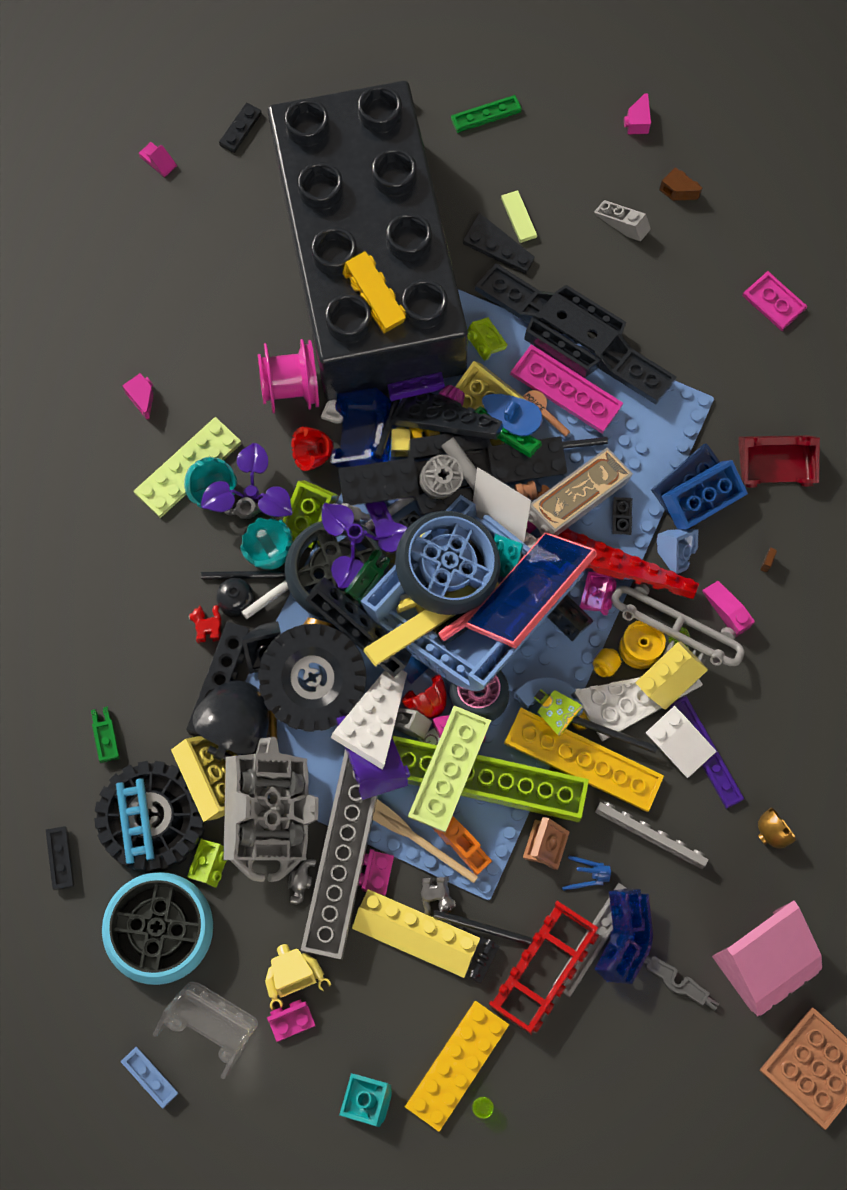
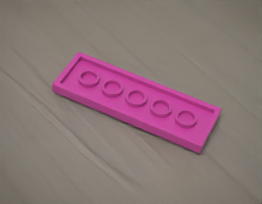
M532 344L510 372L511 376L531 389L540 391L547 399L602 434L623 406V402Z

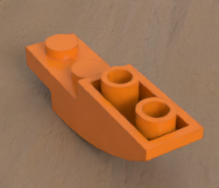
M454 816L451 818L446 833L433 828L441 839L454 849L475 875H478L492 862L480 848V843Z

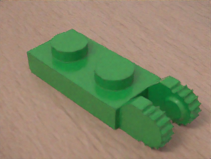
M108 706L103 707V714L105 716V721L99 722L96 709L91 710L92 727L99 762L104 763L120 759L113 721L111 720Z

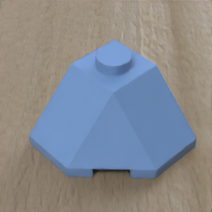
M698 529L667 530L658 534L657 552L668 568L676 574L688 569L690 565L688 560L691 554H695L697 551Z

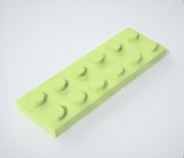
M216 417L213 418L134 490V494L161 518L186 495L184 478L191 465L205 457L225 460L242 444L241 440Z
M453 706L408 818L446 833L491 720Z

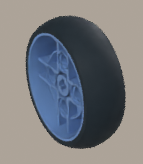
M453 511L430 513L411 524L399 541L395 559L397 576L406 594L420 607L442 615L462 614L480 606L494 591L501 566L499 550L490 532L476 519ZM434 529L452 530L451 534H442L429 541L420 537L423 533ZM469 539L480 551L484 566L477 564L475 551L468 543ZM451 543L458 544L459 549L453 548ZM426 551L432 552L434 558L427 556ZM411 559L419 562L420 572L428 583L427 588L415 575ZM462 568H467L470 574L463 573ZM436 577H442L445 583L438 582ZM467 585L477 589L474 593L461 598L444 597L446 592L456 591Z

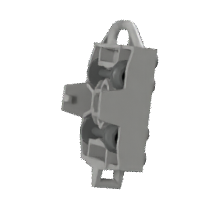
M276 737L261 738L256 754L226 757L224 860H230L248 878L257 882H264L265 876L264 874L254 872L252 869V863L255 860H278L280 862L278 872L268 874L269 882L281 880L302 860H306L308 824L318 820V797L308 793L307 759L279 753ZM268 815H269V817H270V822H269V823H268V821H267V816H268ZM244 847H246V857H243Z

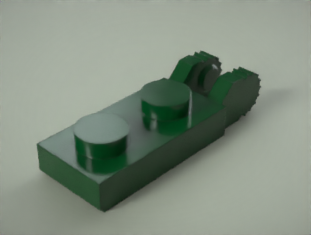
M379 549L373 551L345 590L349 596L360 604L361 600L374 588L390 562V559L385 556L377 566L375 565L382 554Z

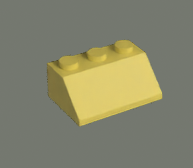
M680 641L635 683L650 699L666 710L708 669Z

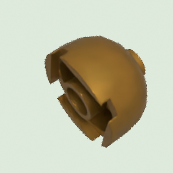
M771 807L758 821L760 831L758 837L765 845L769 843L775 848H785L797 839L784 820L777 815L779 814Z

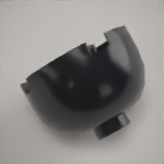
M231 578L220 584L217 590L216 601L223 614L229 617H240L243 615L241 611L254 603L255 596L252 587L246 581L240 578Z

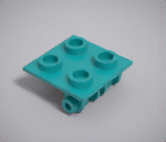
M495 534L494 540L499 550L501 563L499 576L505 578L519 563L524 544Z

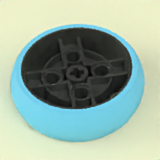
M161 872L136 877L122 886L110 900L102 923L104 947L113 965L126 977L150 985L171 983L193 971L205 957L213 935L211 909L202 892L193 883L181 876ZM154 888L152 898L140 903L131 914L122 913L126 905L136 895ZM175 891L183 894L192 903L197 913L198 923L188 922L184 910L174 901ZM163 902L166 903V910L162 913L157 912V905ZM141 920L142 927L139 930H134L133 923ZM160 923L159 925L162 926V930H158L155 933L156 931L153 929V926H157ZM176 926L183 927V932L180 936L173 935V930ZM118 933L127 934L131 946L137 953L142 955L140 966L134 964L125 956L119 944ZM184 942L194 944L190 952L180 962L171 967L161 969L163 958L176 953ZM157 943L159 946L158 952L150 954L149 947Z

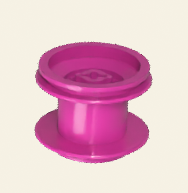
M303 339L300 340L298 354L271 357L268 354L267 343H264L265 357H261V354H258L263 404L265 405L266 401L270 400L273 414H275L274 400L304 397L309 410H311V404L319 407L317 376L311 340H308V344H304Z

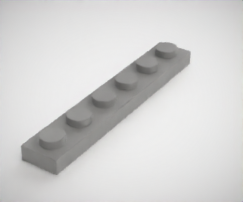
M600 802L595 811L600 816L700 869H703L709 860L704 857V853L686 848L687 845L682 841L669 839V835L660 830L656 832L650 829L651 826L643 821L639 823L632 819L633 816L624 811L622 813L615 810V806L608 802H604V804Z

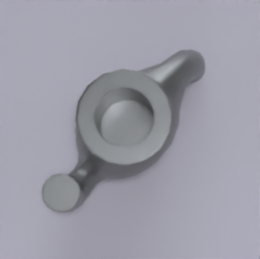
M244 497L237 502L235 509L225 511V514H236L240 518L250 519L262 511L251 498Z
M308 859L296 871H291L288 889L292 888L295 894L291 896L290 904L297 905L303 901V892L306 888H310L312 877L308 876L307 869L310 866L315 867V859Z

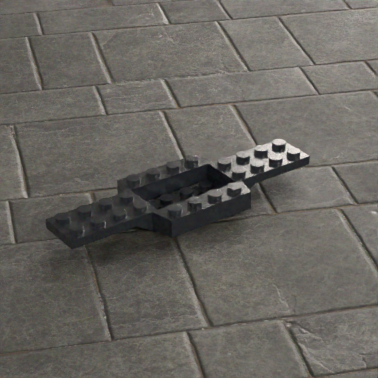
M495 263L475 286V291L529 324L524 340L584 378L595 370L600 369L655 405L677 378V376L641 355L627 344L622 337L627 322L568 285L563 286L554 293L539 291ZM562 312L566 314L567 318L559 319L557 313ZM545 324L551 325L552 327L557 329L559 333L554 331L550 327L546 326ZM595 332L597 337L590 338L587 333ZM561 334L567 335L568 337H570L571 339H573V341H574L575 343H573V342L570 341L569 339L565 338V337L562 336ZM577 344H581L582 346L586 347L591 353L584 350Z
M453 433L413 438L409 440L407 459L338 468L343 503L355 506L395 499L414 498L421 516L446 511L460 495L473 502V489L463 477L461 486L450 497L445 499L429 497L420 485V474L428 461L416 462V459L447 455L441 446L454 437L464 452L483 450L481 453L470 454L467 457L476 469L478 467L506 484L567 474L562 437L538 439L541 441V447L531 458L508 444L492 446L488 438ZM441 472L438 476L444 480L447 475Z

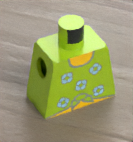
M540 689L534 696V699L542 704L537 712L559 736L584 707L556 690L549 696Z

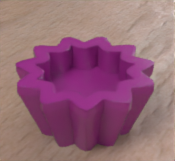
M448 385L439 392L440 395L457 401L463 406L465 393L459 388Z

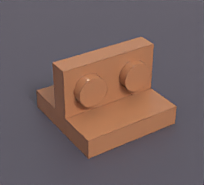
M542 817V821L535 820L523 858L529 861L544 863L548 867L558 870L569 831L549 818Z

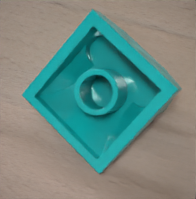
M351 1073L339 1115L380 1127L386 1118L392 1096L391 1084Z

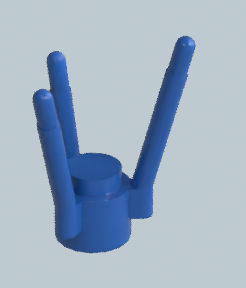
M568 856L570 860L594 866L593 868L577 867V871L592 873V878L596 880L563 886L562 890L603 885V882L610 881V866L579 857Z

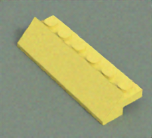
M369 889L361 906L358 908L352 929L463 978H465L480 938Z

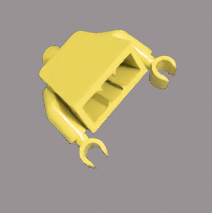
M287 944L280 945L277 948L279 956L271 960L272 966L268 969L265 980L268 995L272 998L270 1003L272 1010H275L273 1006L274 1001H278L280 1008H282L283 1001L280 998L317 983L316 979H318V988L324 991L321 987V982L324 980L327 981L330 987L331 983L323 977L324 972L316 959L307 953L301 954L299 949L290 951Z

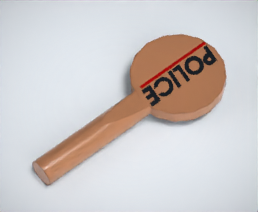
M532 390L523 396L526 400L538 406L542 416L565 437L570 433L562 423L546 410L547 400L543 393Z

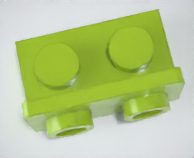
M488 317L472 322L467 329L468 339L484 361L488 360L491 354L505 350L508 346Z
M201 839L187 878L217 887L227 860H224V846Z

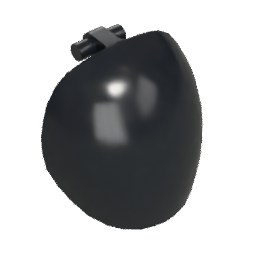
M244 681L224 683L209 693L197 706L193 715V726L200 736L218 745V748L210 745L207 753L214 755L213 758L226 761V757L232 756L226 753V750L240 755L256 754L259 740L269 737V710L264 703L265 701L260 694V690L256 686Z

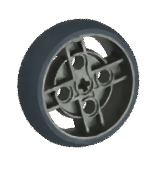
M322 521L314 523L303 530L292 543L286 557L285 578L290 593L304 610L318 618L328 620L305 600L309 595L307 590L312 589L321 580L314 577L316 572L323 573L324 577L338 588L332 576V564L340 556L351 558V545L337 541L336 536L330 535L325 530ZM359 524L362 527L363 531L366 530L367 533L376 537V535L373 534L368 528ZM344 530L341 535L348 537L347 532ZM364 536L360 543L367 549L358 551L355 548L354 559L361 560L365 564L373 551L379 549L382 554L375 563L377 566L387 555L385 551L379 548L378 540L375 541ZM317 540L319 548L313 553L308 568L298 571L299 561L304 550ZM332 548L336 551V554L328 555L326 550ZM389 564L383 571L384 574L379 581L389 572ZM341 591V592H342L344 595H346L353 603H355L362 611H364V612L366 613V610L364 609V607L362 606V604H360V603H358L357 601H355V600H354L351 596H349L345 591Z

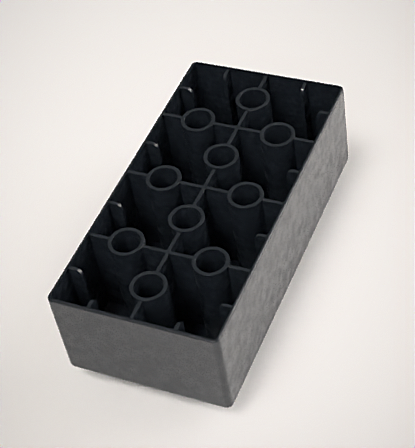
M399 81L270 105L268 107V117L325 398L327 400H335L387 390V384L442 372L443 379L464 375L467 371L468 330L409 83L407 81ZM365 251L368 256L371 255L373 257L377 271L382 272L386 279V286L388 289L391 288L393 290L397 304L402 305L406 313L404 323L386 333L382 332L371 316L372 309L360 297L361 293L359 291L355 292L351 287L350 277L346 279L343 275L345 262Z

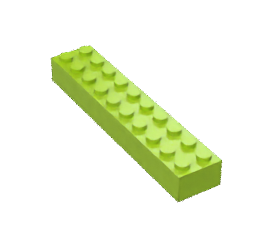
M393 736L392 738L403 766L407 765L410 772V777L407 778L408 784L420 787L437 745ZM477 755L461 796L579 822L582 818L589 779Z

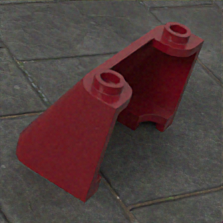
M807 435L739 437L741 477L746 487L754 488L757 487V484L764 482L801 483V486L806 487L813 486V483H819V437Z

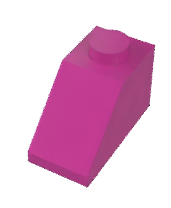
M648 93L637 100L629 108L627 116L624 117V127H627L628 134L649 133L651 119Z
M139 373L122 386L125 394L147 420L150 418L153 402V384L148 377L144 378Z

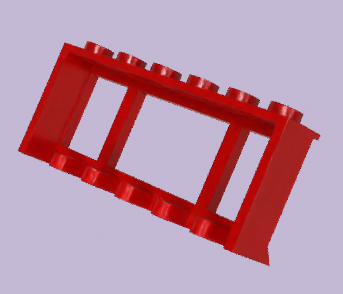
M556 901L555 908L550 915H547L539 932L535 933L532 943L527 950H524L521 960L516 967L512 968L509 978L505 984L501 985L498 995L494 1001H490L489 1006L530 1035L534 1031L537 1033L543 1025L541 1019L545 1013L549 1015L555 1006L552 1002L556 996L560 998L565 991V982L567 979L571 980L576 974V965L579 961L583 962L589 953L586 951L590 944L594 945L600 935L597 934L598 927L559 901ZM562 914L589 931L577 951L550 934V931ZM546 939L571 955L572 959L546 999H543L518 982V980ZM514 987L541 1005L529 1025H526L501 1008Z

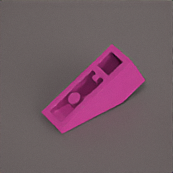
M719 581L702 590L725 625L735 631V637L750 629L754 624V619L744 605Z

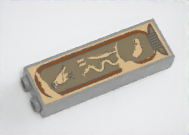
M606 448L530 504L528 521L533 523L542 535L547 532L558 536L626 485L633 473Z

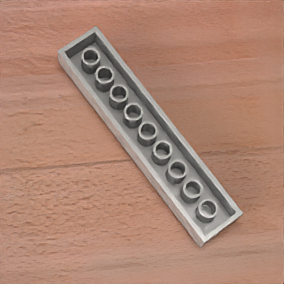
M346 749L301 946V951L343 960L378 798L377 795L364 800L361 799L359 785L356 782Z

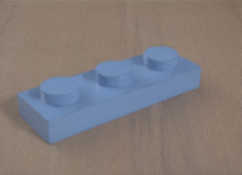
M135 1047L120 1061L161 1108L164 1109L179 1094L138 1047Z

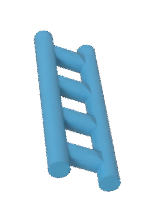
M137 779L136 786L124 788L123 782L116 783L126 864L134 863V856L146 854L147 860L155 859L144 779ZM138 794L139 806L127 808L126 796ZM140 814L142 826L130 828L128 816ZM143 834L145 846L133 848L131 836Z

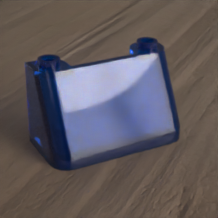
M377 388L337 394L335 408L343 416L341 448H335L330 456L331 463L334 466L345 468L390 461L391 431L382 458L377 459L374 457L392 401Z

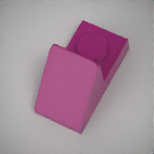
M150 142L139 152V157L163 177H166L177 167L175 161L162 145L157 147Z

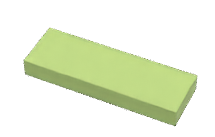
M518 190L501 195V200L519 242L522 243L537 238L536 231Z

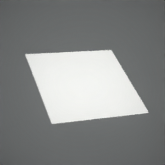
M477 467L473 496L477 517L482 519L483 516L489 515L524 543L531 500Z

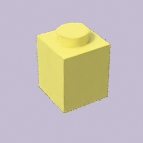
M405 427L392 429L391 457H408L410 429Z

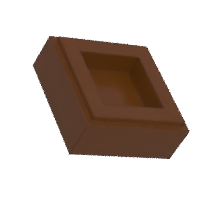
M770 547L760 570L764 572L769 571L777 553L776 549Z

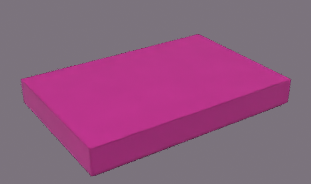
M769 271L742 295L781 331L807 308L806 304Z

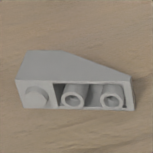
M606 200L594 211L597 217L626 237L641 241L651 230L645 213Z

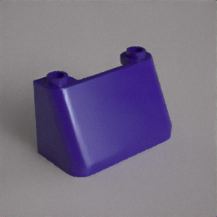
M346 716L336 718L337 727ZM392 737L383 770L345 747L356 782L359 785V793L362 800L408 786L407 778L410 777V772L407 765L403 766Z

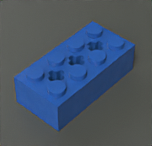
M733 460L721 461L663 494L662 498L676 528L688 529L748 493Z

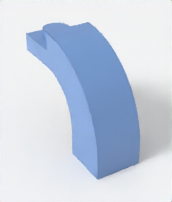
M545 677L531 680L514 693V698L525 710L530 709L538 702L534 699V696L540 689L549 696L556 690L582 705L577 698H572L576 690L568 683L555 678ZM582 708L576 716L582 715L584 709Z

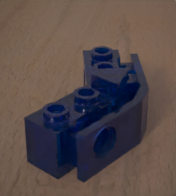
M624 888L609 891L613 931H611V939L595 970L608 982L633 984L651 950L653 928L649 894L641 893V889Z

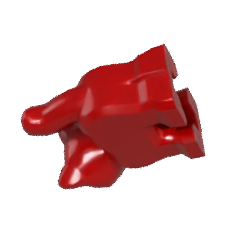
M200 605L189 614V620L195 623L197 643L206 642L207 634H211L210 638L214 642L220 641L222 623L218 605L213 607L214 617L205 619V612Z

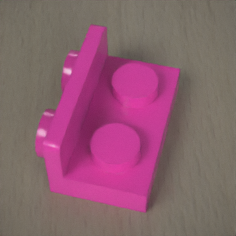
M588 571L580 608L582 610L600 611L603 615H608V611L612 607V595L616 590V580L613 577Z
M370 849L369 854H365L363 865L366 866L365 874L361 873L359 880L362 891L367 892L369 889L382 896H386L394 855L375 852L373 849Z
M300 999L290 1003V1008L286 1010L278 1008L270 1012L271 1016L267 1017L276 1042L316 1026L306 1001L302 1002Z

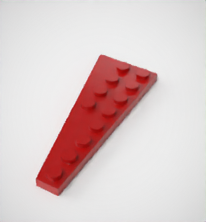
M569 528L558 535V537L595 549L597 556L586 568H592L598 574L620 580L626 577L635 580V584L640 585L641 582L648 583L654 589L666 588L673 594L694 599L699 583L693 579L682 577L674 571L665 570L657 564L641 560L637 556L624 553L620 549L612 548L601 541H595L584 534L571 531ZM549 544L542 556L546 560L547 557L559 559L561 564H565L566 561L576 565L584 558Z

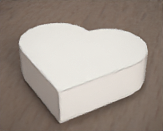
M337 400L328 401L321 419L336 424L341 423L344 420V412L340 409V403Z

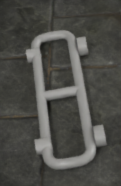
M642 583L640 585L637 584L634 589L628 586H620L613 593L612 604L623 612L622 616L624 619L632 620L635 618L711 657L710 661L713 665L718 666L723 663L734 667L742 662L745 650L740 643L734 640L736 633L733 629L725 627L719 633L649 597V588ZM623 593L628 594L677 619L673 628L637 611L634 605L623 604L619 600ZM683 623L735 649L737 652L735 658L731 659L725 656L722 650H713L680 633L679 631Z

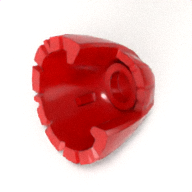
M300 427L294 432V438H292L291 447L293 448L292 455L295 464L301 470L309 471L325 463L333 454L334 443L325 433L309 427Z
M435 675L431 679L433 684L425 692L415 695L412 690H409L402 698V703L408 709L418 711L427 718H435L441 715L446 707L447 694L444 681L440 675Z

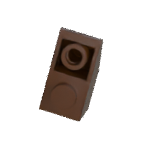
M675 167L662 180L659 190L673 201L698 200L703 188L698 182L690 179L685 172Z

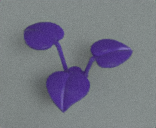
M257 443L247 446L237 456V466L245 473L250 472L251 485L244 489V494L234 489L230 490L227 482L217 481L205 490L201 501L202 509L225 512L230 510L235 503V497L232 494L234 493L241 498H251L255 503H258L259 509L266 515L274 517L292 515L290 496L282 487H271L266 491V494H259V490L254 484V472L258 474L264 473L269 463L266 451Z
M324 503L322 507V523L325 530L333 536H340L345 530L351 541V558L340 556L332 564V576L338 587L341 589L348 588L363 567V562L354 559L355 544L360 543L364 536L375 541L378 540V546L381 550L395 552L407 527L396 522H383L375 528L377 535L375 537L367 533L366 530L363 531L359 524H353L354 514L350 508L340 504Z

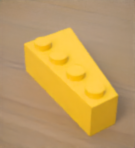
M365 251L345 262L343 275L346 279L350 277L351 287L355 292L359 291L361 293L360 297L372 309L371 316L382 332L386 333L404 323L406 313L403 306L397 304L393 290L391 288L388 289L386 286V279L382 272L377 271L373 257L371 255L368 256Z

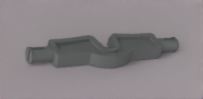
M642 951L637 955L636 958L647 965L646 969L662 979L664 985L673 993L686 995L699 1005L706 1004L714 1011L719 1006V1003L708 997L710 993L700 987L690 977H685L680 984H676L674 979L678 970L675 967L661 961L656 956L650 958Z

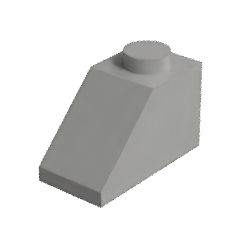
M398 708L394 729L411 737L425 739L432 721L418 711Z

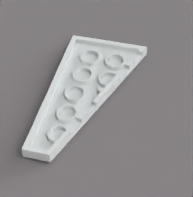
M402 670L393 678L387 671H384L331 736L332 739L382 770L385 765L407 673Z
M639 678L612 682L601 686H590L584 689H575L574 696L584 706L583 709L591 722L618 732L662 709L635 683ZM698 679L679 698L703 685ZM597 732L602 742L610 738L609 736Z

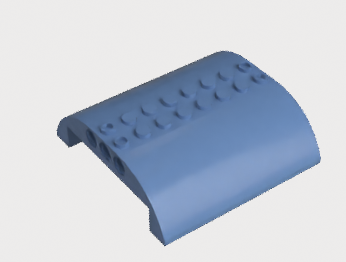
M462 495L446 510L466 514L481 523V519L477 517L475 503ZM434 529L425 532L421 537L429 541L442 534H451L452 530ZM487 529L494 538L495 534L492 533L489 529ZM426 551L427 556L434 558L432 552ZM411 559L412 568L418 580L424 586L428 585L420 572L419 562ZM544 559L540 565L536 566L563 577H567L575 568L567 563L560 570ZM396 565L361 600V604L369 616L387 633L418 615L415 607L401 613L396 611L401 601L400 596L406 594L399 582ZM582 572L516 649L471 629L445 646L432 630L405 647V649L414 658L453 684L470 691L483 690L584 574ZM499 576L497 582L500 584L504 578ZM535 576L534 580L509 596V598L539 609L543 605L542 600L549 593L554 594L559 584ZM499 603L491 609L493 614L479 622V624L514 638L532 616Z

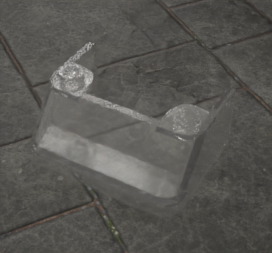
M189 982L163 1011L153 1036L157 1037L165 1026L172 1031L178 1032L183 1031L186 1026L190 1027L221 1046L218 1055L226 1063V1067L221 1075V1078L224 1079L246 1048L258 1026V1021L254 1016L200 983Z

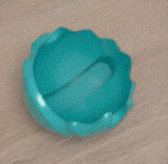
M205 457L197 460L187 470L184 478L185 493L191 502L202 508L203 494L212 483L224 481L229 484L230 490H233L237 486V477L224 460L215 457Z
M258 518L255 523L248 526L246 533L242 535L241 552L244 558L255 567L276 569L286 562L288 551L293 543V536L290 528L282 519L270 518L266 520Z

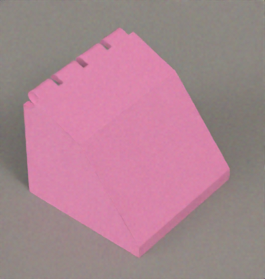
M795 901L773 912L774 915L730 947L712 956L751 1012L753 1011L757 1017L770 1010L772 1005L781 1002L789 993H793L804 985L805 981L808 982L819 974V971L822 969V955Z

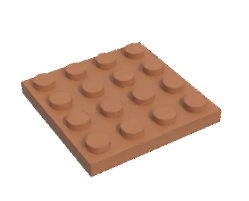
M812 1007L759 1071L823 1130H826L847 1104V1038Z

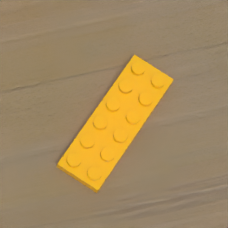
M474 1001L405 1108L440 1132L509 1024L477 1001Z

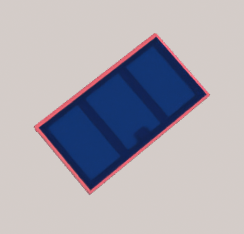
M545 532L464 625L468 629L516 649L597 556L595 549Z

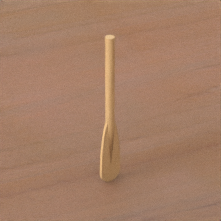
M377 799L373 816L375 822L399 835L410 838L472 883H475L478 878L477 875L412 831L401 817Z

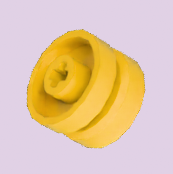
M635 621L628 626L620 640V656L632 668H650L657 662L665 648V635L663 632L641 621Z

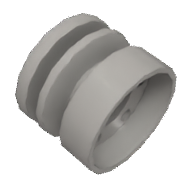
M437 455L431 458L420 474L422 490L434 499L450 497L461 486L463 480V469L460 463L448 455ZM441 472L447 475L444 480L442 477H438Z

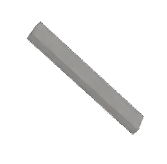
M620 883L617 884L592 923L598 927L597 934L600 935L594 945H589L586 950L589 952L583 962H578L575 967L577 969L576 974L571 980L567 979L564 984L566 989L563 993L568 997L572 995L636 895ZM589 931L586 932L585 936L583 937L575 951H577V949L579 948V946L581 945ZM572 956L570 957V959L568 960L567 964L565 965V967L563 968V970L561 971V973L559 974L558 978L556 979V981L554 982V984H553L552 986L555 985V983L557 982V980H558L559 977L561 976L562 972L564 971V969L566 968V966L568 965V963H569L570 960L572 959Z

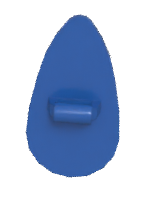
M489 394L482 398V403L487 413L491 417L501 420L503 428L513 435L520 437L529 436L540 428L542 413L534 403L504 394Z

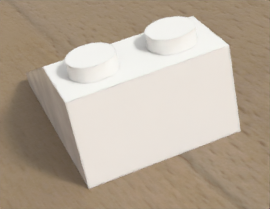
M675 706L646 732V735L687 778L717 752Z

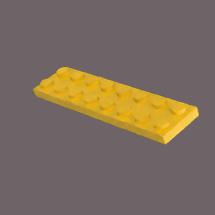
M523 708L519 709L504 742L505 745L568 775L589 779V785L646 812L650 810L664 775L567 729L559 736L542 717Z

